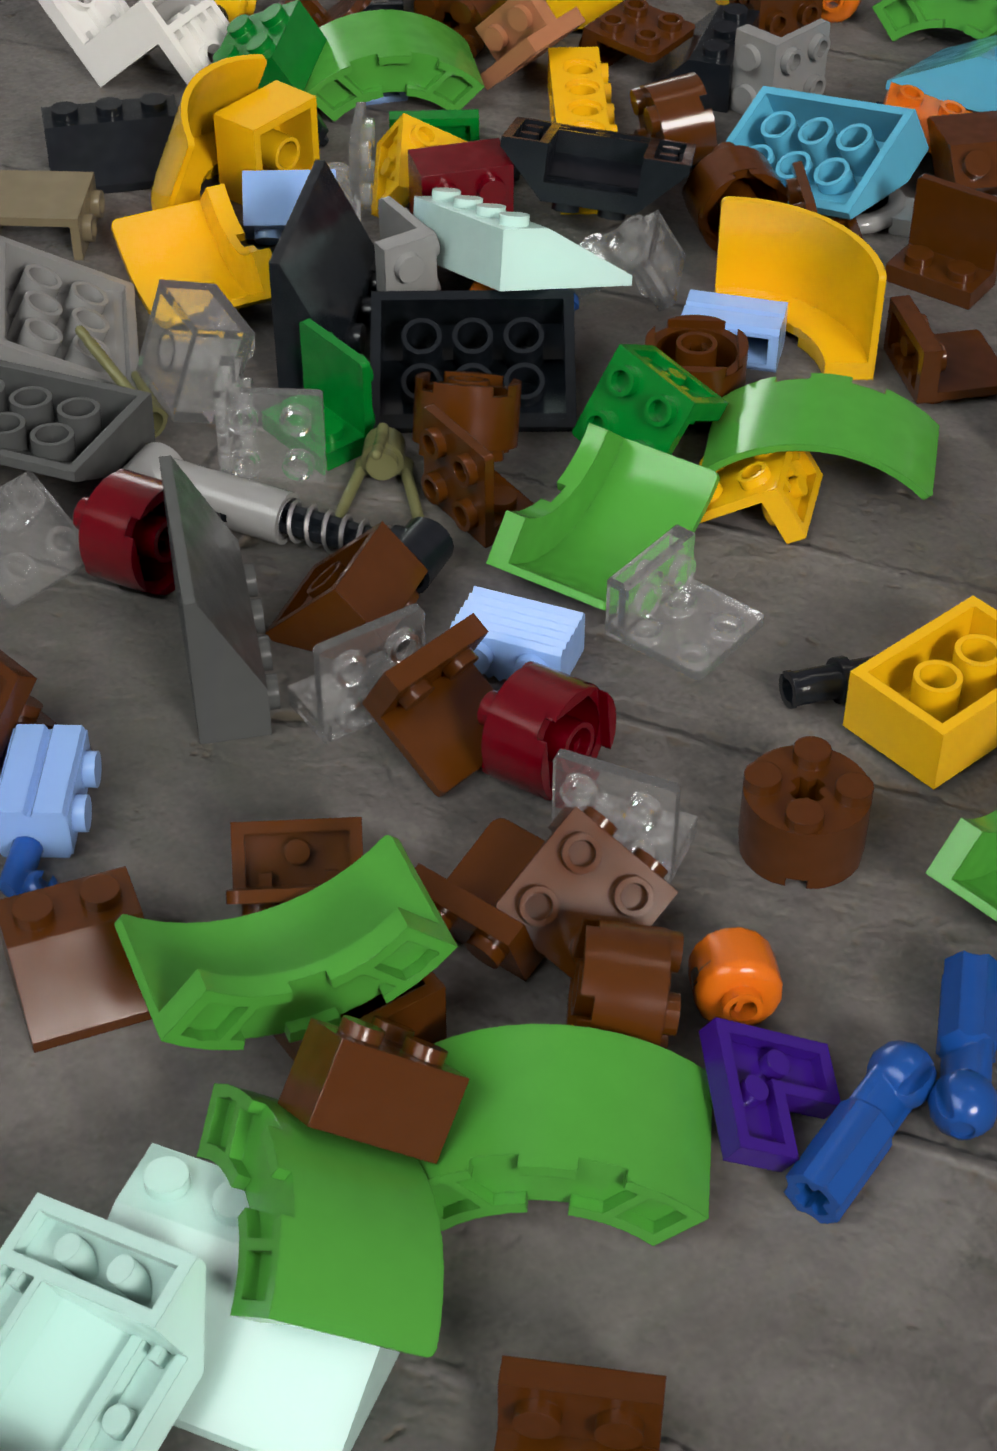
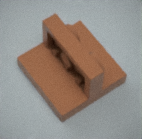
M508 0L476 26V31L496 60L493 65L480 74L487 91L537 60L548 51V47L555 46L582 25L585 19L578 8L575 7L559 18H556L545 0Z

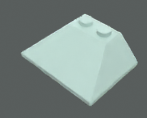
M37 1192L0 1249V1451H158L204 1374L206 1263L197 1255Z

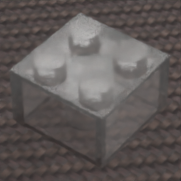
M160 279L136 371L173 422L229 425L234 406L241 399V382L247 361L254 354L255 332L216 284Z

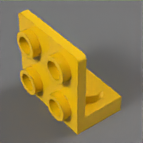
M403 113L377 142L371 215L379 218L378 201L380 198L391 196L403 207L408 205L409 149L468 141Z
M785 451L757 455L739 460L716 471L720 476V481L700 523L761 503L765 519L771 526L777 527L786 544L807 537L823 473L809 451ZM703 458L700 460V466H702Z

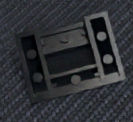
M518 116L501 136L500 143L501 148L540 201L551 202V209L564 213H578L579 207L598 210V217L617 221L625 220L626 214L636 215L689 176L696 150V144Z

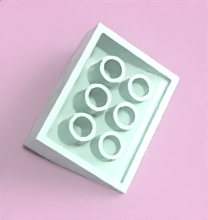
M433 188L432 196H414L413 215L428 228H431L439 240L440 254L437 256V265L497 291L632 286V275L553 230L530 222V214L506 212L505 205L483 203L482 197L461 195V190L455 188Z
M152 1143L116 1198L107 1220L197 1255L206 1263L204 1374L173 1426L238 1451H351L400 1352L297 1326L261 1323L231 1316L239 1257L238 1216L245 1207L249 1208L245 1191L231 1187L226 1175L218 1165Z

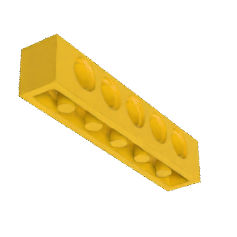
M548 47L547 88L551 122L618 132L617 124H614L615 111L614 103H611V83H608V63H601L599 47ZM579 207L578 213L560 212V214H597L598 210Z

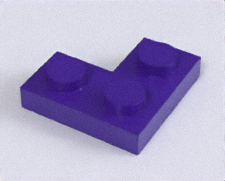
M715 1017L699 1030V1036L723 1161L783 1172L800 1160L790 1112L825 1119L832 1114L841 1102L828 1044Z

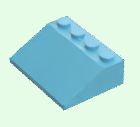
M997 35L942 49L887 80L886 89H889L891 82L899 85H912L931 97L942 101H956L963 105L965 109L977 112L997 111Z
M762 86L725 141L735 145L748 146L762 153L785 188V180L793 178L792 163L802 161L816 203L817 213L849 220L906 184L929 150L915 109Z

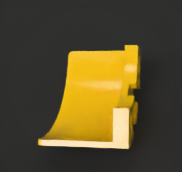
M263 54L239 55L219 60L200 70L188 83L155 175L151 190L152 210L200 200V190L204 180H209L219 174L213 113L258 89L267 65V60Z
M224 183L206 187L200 200L118 218L111 224L115 242L129 278L134 284L135 291L149 315L160 326L167 327L272 301L269 261L272 256L271 249L269 247L259 250L254 245L244 247L240 241L245 240V232L237 219Z
M735 196L724 197L721 200L714 292L788 302L786 331L798 337L797 346L815 361L821 373L853 377V380H873L887 280L884 265L877 253L856 233L816 212L765 199Z

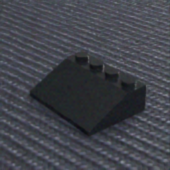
M315 160L269 261L279 395L284 396L304 390L299 328L301 321L308 318L312 319L327 331L332 332L338 339L359 354H362L365 348L366 326L371 327V291H377L375 247L325 160Z
M574 290L371 291L370 365L374 375L373 382L371 383L372 407L376 419L373 429L377 428L379 423H386L389 427L395 428L400 433H412L415 375L431 372L430 382H443L444 371H464L502 375L503 386L508 387L514 378L522 381L519 432L573 431L577 423Z

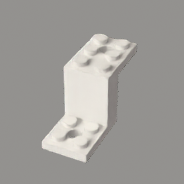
M37 0L100 88L157 46H160L188 85L200 70L212 64L207 52L214 56L215 52L221 47L227 34V27L230 24L214 0H140L131 8L125 0H84V3L79 0Z

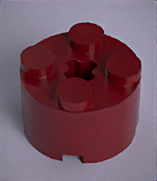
M119 469L103 479L90 497L82 498L74 509L73 524L79 530V550L85 570L93 577L140 592L167 595L175 591L162 480L130 470Z
M534 661L525 663L523 667L514 672L499 691L492 690L483 697L477 712L478 722L484 726L481 741L483 772L494 779L544 800L554 801L559 804L575 802L592 787L603 769L594 765L600 748L603 746L611 750L616 732V707L613 698L608 692L600 690L592 683Z

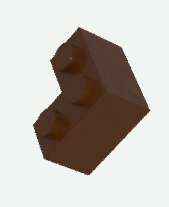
M343 1015L340 1025L336 1026L311 1018L278 1104L310 1128L437 1164L470 1079L445 1063L448 1055L447 1050L428 1041L413 1037L415 1034L413 1029L393 1020L374 1015L372 1023H368L355 1017Z

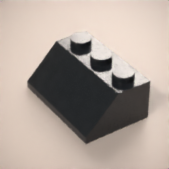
M730 3L725 6L719 5L695 24L693 37L668 53L652 82L695 72L701 79L707 92L706 95L699 96L704 109L712 108V111L727 113L730 106L736 29L746 24L759 28L760 11L748 9L747 6L739 3Z
M153 92L144 94L141 98L121 100L116 97H104L93 103L75 104L69 101H62L53 104L51 107H42L50 171L94 172L96 190H102L104 194L152 189L155 175L177 113L174 95Z

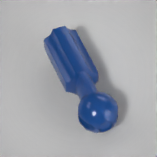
M964 950L946 958L944 962L936 1054L941 1059L940 1074L927 1099L930 1118L941 1133L959 1141L971 1140L985 1134L994 1127L997 1119V1091L992 1085L993 1063L996 1062L997 960L989 954H971Z
M902 1040L890 1041L874 1051L867 1065L865 1077L851 1096L838 1104L801 1154L800 1160L787 1173L785 1177L788 1185L784 1193L798 1211L809 1214L821 1224L839 1222L892 1147V1137L909 1113L927 1101L936 1081L937 1072L929 1054L917 1043Z

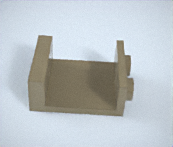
M0 170V234L3 226L69 227L74 260H84L89 242L96 241L97 219L103 218L105 212L104 193L102 190H96L94 172Z

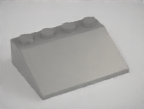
M0 235V360L116 385L75 333V328L81 325L97 341L132 386L138 390L131 377L133 371L137 370L140 372L134 284Z

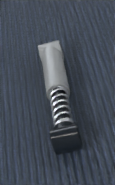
M161 442L146 444L122 468L161 479L159 457L171 455L230 531L278 545H285L290 540L293 543H300L306 540L310 548H317L323 545L327 553H334L372 528L367 518L362 520L361 523L353 522L350 513L346 514L343 518L336 517L333 508L329 509L326 513L318 512L316 504H312L309 508L301 507L300 497L296 492L184 461L174 449ZM426 517L413 518L405 526L398 524L392 527L387 525L428 569V572L416 589L419 594L423 593L452 556L454 550L452 537L440 523Z

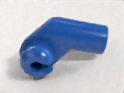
M21 836L13 840L0 875V891L6 897L59 884L54 875L48 882L42 879L44 871L37 870L44 850L41 843L34 838Z

